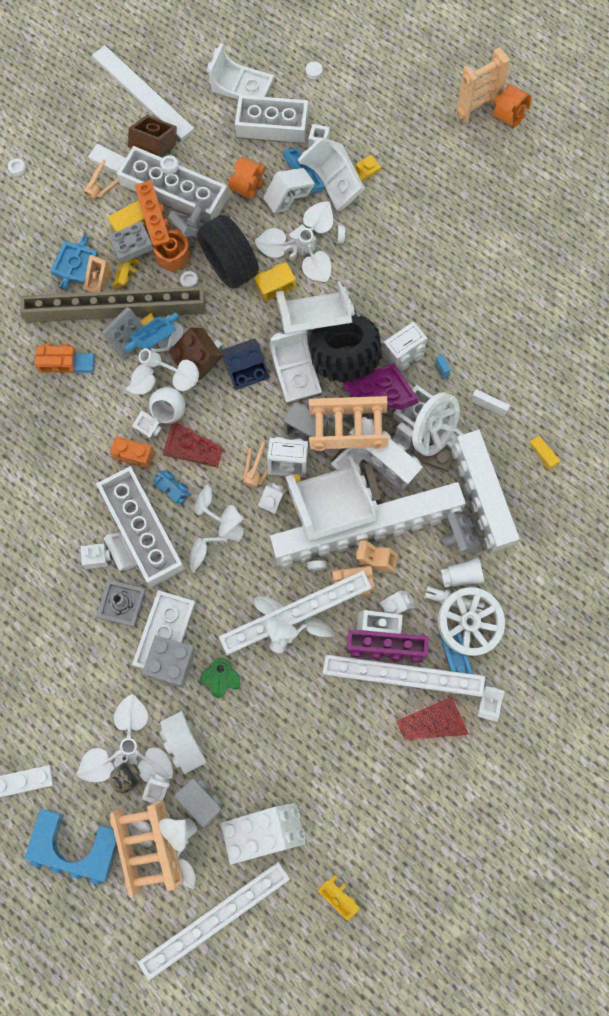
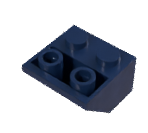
M255 338L221 350L235 390L270 378L260 345Z

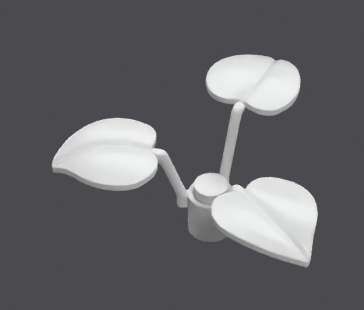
M321 202L310 207L303 217L304 225L310 228L301 229L298 236H295L288 242H285V233L278 228L268 229L255 239L258 249L264 255L271 258L282 257L285 255V246L298 240L302 246L308 247L310 257H306L302 263V271L305 276L323 283L328 281L331 275L330 258L323 251H317L313 255L311 242L313 230L322 234L328 232L333 225L330 202Z
M177 321L172 323L176 331L171 333L169 338L158 342L160 348H151L150 350L145 348L141 350L139 361L143 364L139 365L133 372L132 382L126 387L127 391L138 395L149 393L156 383V378L152 375L154 373L152 367L158 365L176 372L173 376V385L177 390L187 391L196 385L199 371L195 363L189 360H182L177 369L161 362L160 355L156 353L169 351L170 347H173L183 336V329Z
M208 484L204 486L197 497L195 513L202 515L205 512L220 521V537L204 538L203 540L202 538H197L193 543L189 554V564L193 573H196V569L205 558L207 542H227L228 539L239 542L243 536V528L237 525L244 518L239 514L235 506L229 505L224 510L221 518L208 510L212 500V490Z
M268 597L254 598L256 608L266 615L284 607L280 602ZM268 617L266 620L267 631L271 638L269 648L276 653H283L287 643H291L304 628H307L309 633L320 637H335L336 635L326 622L316 617L305 619V624H302L297 630L277 617Z
M134 694L126 697L119 704L114 714L115 726L119 730L127 729V738L120 743V750L110 758H108L107 752L101 748H93L86 752L77 771L79 778L88 782H102L109 779L110 773L114 770V766L110 761L120 754L125 756L136 754L142 759L138 764L141 772L139 776L146 782L150 774L155 775L159 773L165 775L167 780L173 777L171 761L163 750L152 747L146 751L145 756L136 750L137 744L131 738V729L135 731L141 730L148 721V713L145 706Z
M165 818L160 821V831L163 837L168 840V843L177 850L176 854L183 879L182 885L194 889L196 888L194 870L186 860L179 856L185 849L186 844L189 843L188 839L197 832V827L191 819L174 820ZM146 821L129 823L132 835L152 832L151 826ZM153 841L139 844L144 847H150L153 845Z

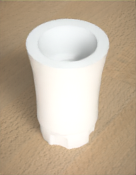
M478 557L464 563L440 569L444 588L484 584L482 567Z

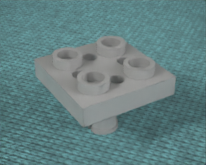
M196 204L191 216L171 211L168 217L173 222V225L181 230L182 235L189 238L191 236L197 238L199 228L205 225L201 219L206 208Z
M142 221L109 235L120 263L133 258L140 261L144 253L154 249Z
M126 307L101 333L119 356L125 360L136 348L127 353L123 346L131 341L129 335L143 327L133 311Z
M455 512L447 515L453 533L443 536V543L447 548L458 544L460 552L479 553L484 550L482 538L476 531V522L471 515Z
M107 580L96 617L135 627L146 589Z

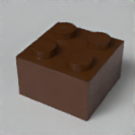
M146 115L129 127L128 147L132 149L135 146L161 157L176 145L177 126Z
M190 327L168 351L177 366H179L182 360H189L195 363L199 371V381L223 357L204 328Z

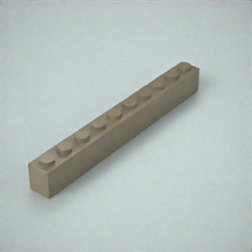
M203 287L21 296L20 313L25 322L116 318L126 307L130 308L136 317L147 316L150 313L153 316L172 315L174 312L177 314L206 313V298Z

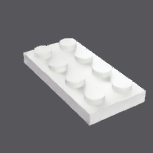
M158 590L132 665L144 669L155 635L182 643L196 602Z

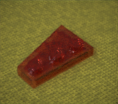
M176 421L171 424L163 455L218 468L223 449Z
M452 697L396 721L404 740L469 735Z

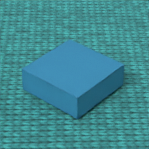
M75 353V373H94V353Z
M444 356L436 357L435 366L442 379L449 377L451 369Z

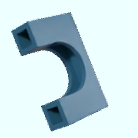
M40 809L24 858L30 861L29 865L39 868L42 867V864L50 866L49 871L61 873L64 870L70 872V877L77 879L85 876L89 878V882L101 885V882H107L118 848L113 828L99 825L89 855L79 862H70L60 855L57 848V836L64 815Z

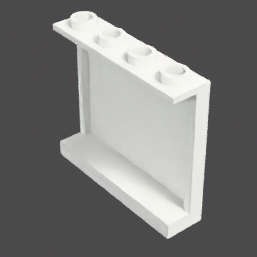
M338 281V293L288 301L285 300L283 290L276 291L278 310L284 333L352 323L351 316H354V307L351 304L346 288L342 287L341 282Z
M349 457L350 467L297 483L293 474L286 476L289 493L308 541L377 521V503L375 500H371V490L366 488L364 475L360 476L359 464H355L352 457Z

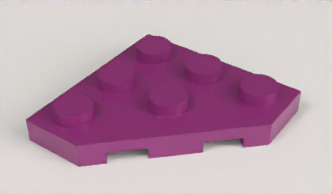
M394 363L376 369L371 374H366L362 379L358 378L353 382H350V380L343 382V388L350 398L387 396V407L399 410L418 404V397Z

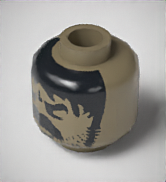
M123 762L110 773L111 779H109V783L117 793H128L139 784V774L141 772L135 764L131 765Z

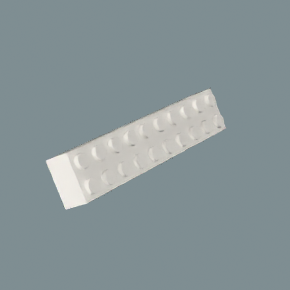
M457 482L377 505L378 512H376L377 521L308 541L302 526L270 535L271 545L277 566L286 568L292 566L293 562L296 561L303 563L312 560V557L317 555L325 557L330 555L331 551H346L352 545L359 547L360 540L370 541L375 539V541H381L387 535L399 536L405 533V530L412 529V531H416L429 523L431 526L437 525L442 522L441 520L447 519V515L453 512L462 514L466 503Z

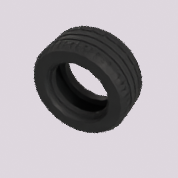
M219 215L199 228L197 232L199 244L210 265L226 286L238 288L258 274L259 265L253 249L240 228L230 217Z

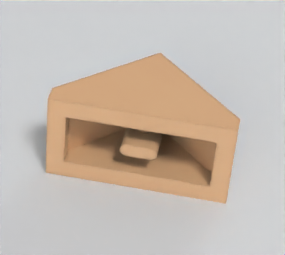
M93 255L89 256L83 289L90 292H102L112 274L106 260Z

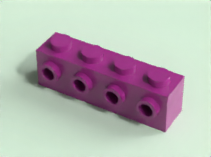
M348 629L347 653H350L351 657L371 655L370 658L382 659L383 656H386L394 661H402V658H409L411 662L420 663L428 657L429 636Z

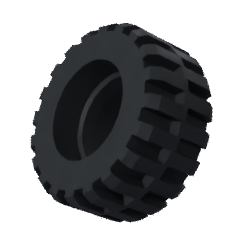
M357 314L351 316L352 323L315 328L311 332L309 348L312 365L316 372L320 373L324 378L328 377L329 380L334 382L335 380L339 382L350 380V382H353L355 379L364 378L366 374H371L379 365L382 357L379 329L371 320H367L362 315L360 317ZM343 346H354L349 349H337Z

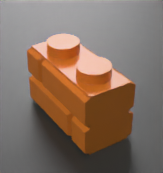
M43 344L42 346H37L35 367L38 372H75V353L77 352L74 346L70 344H61V346Z
M119 436L115 437L110 450L114 460L138 467L141 466V468L148 470L155 454L152 446Z

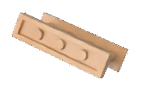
M500 47L494 50L491 63L474 72L468 66H465L463 69L456 114L465 123L469 122L471 111L487 102L495 107L494 100L496 96L503 93L510 59ZM489 72L488 75H486V76L480 78L479 80H477V78H479V77H481L482 75H484V74H486V73ZM487 83L486 86H484V87L480 88L479 90L475 91L477 88H479V87H481V86H483V85H485V84ZM484 95V97H482V98L476 100L475 102H473L475 99H477V98H479V97H481V96Z
M387 396L309 399L310 415H315L316 437H309L310 449L322 451L340 448L373 447L375 449H382L388 447V434L382 435V413H387ZM363 413L374 414V435H363ZM334 414L335 436L323 437V415ZM343 414H354L355 436H343Z
M158 800L147 806L148 811L125 815L122 807L110 813V824L114 830L125 876V887L128 890L129 897L135 896L142 890V886L164 882L167 891L175 890L183 883L176 850L168 843V840L163 837L160 831V821L168 818L164 800ZM144 820L151 822L152 832L130 836L128 823ZM154 840L157 853L134 856L132 844ZM159 861L162 874L139 877L137 865Z

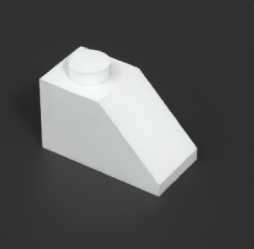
M363 610L358 612L357 630L401 634L403 615Z

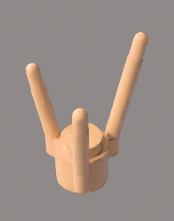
M105 159L102 160L90 182L83 190L84 194L93 200L96 197L101 199L108 190L119 183L117 178L101 191V186L95 182L106 162Z
M262 442L254 466L250 471L252 448H249L242 479H244L243 484L252 488H257L258 485L262 486L264 479L268 475V468L261 477V473L256 471L266 444L265 442Z

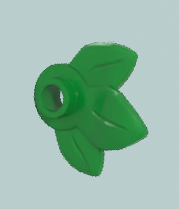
M218 658L213 661L210 668L203 671L201 685H210L212 694L216 698H220L227 691L228 687L238 690L240 678L238 673L231 669L228 660ZM218 665L224 666L223 672L217 670Z

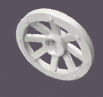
M441 392L430 398L423 406L415 421L412 434L413 446L417 452L425 456H432L447 445L455 432L460 414L459 402L455 396ZM449 403L450 408L442 411L443 408ZM450 415L448 425L444 424L443 418ZM441 428L445 431L439 439L437 432ZM430 435L434 442V444L431 446H429Z
M469 587L453 592L444 600L438 614V627L443 640L451 649L463 655L476 656L489 652L499 643L504 633L505 617L495 597L485 590ZM474 595L467 612L461 596ZM480 598L490 605L485 610L475 613ZM454 601H456L461 616L448 611ZM494 612L496 625L481 622V618ZM447 618L459 622V625L449 631ZM478 628L494 631L492 638L487 642L478 631ZM463 630V644L460 645L453 639V636ZM470 633L474 635L481 647L469 648Z

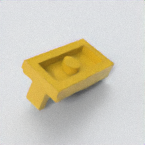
M372 155L354 165L361 182L381 171V166Z
M133 258L124 263H119L112 288L119 290L121 287L126 286L129 281L128 273L135 274L137 272L130 264L137 266L140 261Z
M334 875L329 881L326 880L317 891L349 921L358 912L360 907L353 898L342 892L346 888L345 884H342L340 887L334 884V881L337 879V876Z

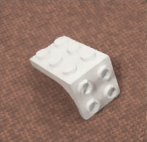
M222 43L215 49L213 60L209 62L207 67L211 91L239 100V95L267 97L274 81V75L251 69L232 61L226 54L225 45Z
M319 138L298 158L300 164L310 167L321 178L337 211H342L365 190L341 143Z
M307 330L285 334L279 332L270 338L269 350L286 404L322 394L316 371L312 365L307 342Z
M295 803L276 806L220 823L230 865L305 845V832L302 829L300 812Z

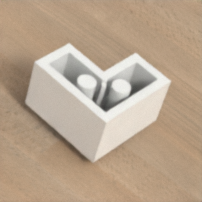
M304 168L279 171L274 175L263 198L273 213L285 212L289 209L295 198L308 196L315 183Z
M182 711L160 722L162 727L160 735L165 742L164 746L168 754L173 753L174 757H172V760L177 769L181 767L183 773L186 774L207 763Z

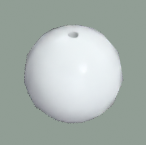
M160 388L150 397L149 411L153 418L161 423H175L182 418L185 412V399L174 388Z

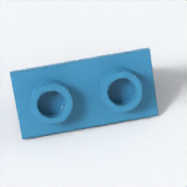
M157 471L159 475L153 479L155 485L164 493L170 488L171 490L167 496L176 504L182 505L186 500L184 497L192 495L187 491L189 488L181 482L178 483L170 471Z

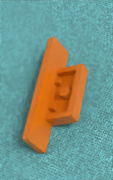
M152 181L136 184L135 189L153 247L170 243L167 229H170L167 218L163 219L162 214H165L163 204L158 203Z

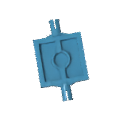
M82 235L79 244L64 241L50 271L52 275L62 278L59 286L61 290L66 291L69 282L84 285L89 256L98 257L97 251L86 247L90 239L88 236Z
M174 312V314L167 318L158 316L129 335L131 342L123 346L127 353L136 347L149 350L154 348L156 343L169 338L171 333L176 331L172 323L180 319L178 314Z

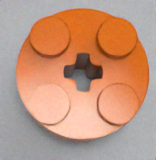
M508 84L501 95L498 94L494 100L496 106L493 116L511 127L518 126L526 116L523 114L526 108L529 109L531 106L532 96L518 87Z
M240 157L233 167L236 171L234 176L230 175L228 188L253 200L257 188L261 189L264 184L262 176L266 166L251 159Z
M167 229L170 243L153 247V251L160 267L170 272H175L188 264L191 258V251L188 239L181 234V230Z

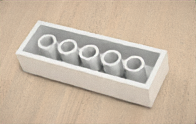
M135 146L132 147L117 172L121 186L136 192V184L151 180L158 202L190 216L195 205H201L206 208L201 221L206 223L219 215L229 198L227 185L180 165L174 174H165L160 166L161 157Z
M480 430L457 436L452 446L453 448H451L453 458L458 461V473L460 477L464 478V489L466 494L471 497V509L473 513L476 512L477 525L480 531L483 530L485 536L483 541L486 549H490L492 553L513 546L520 538Z
M131 466L96 483L150 588L185 570Z

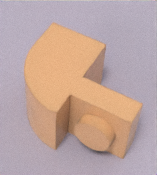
M360 540L356 551V559L359 561V566H371L372 570L381 572H395L398 557L395 551L387 547H375L366 540Z

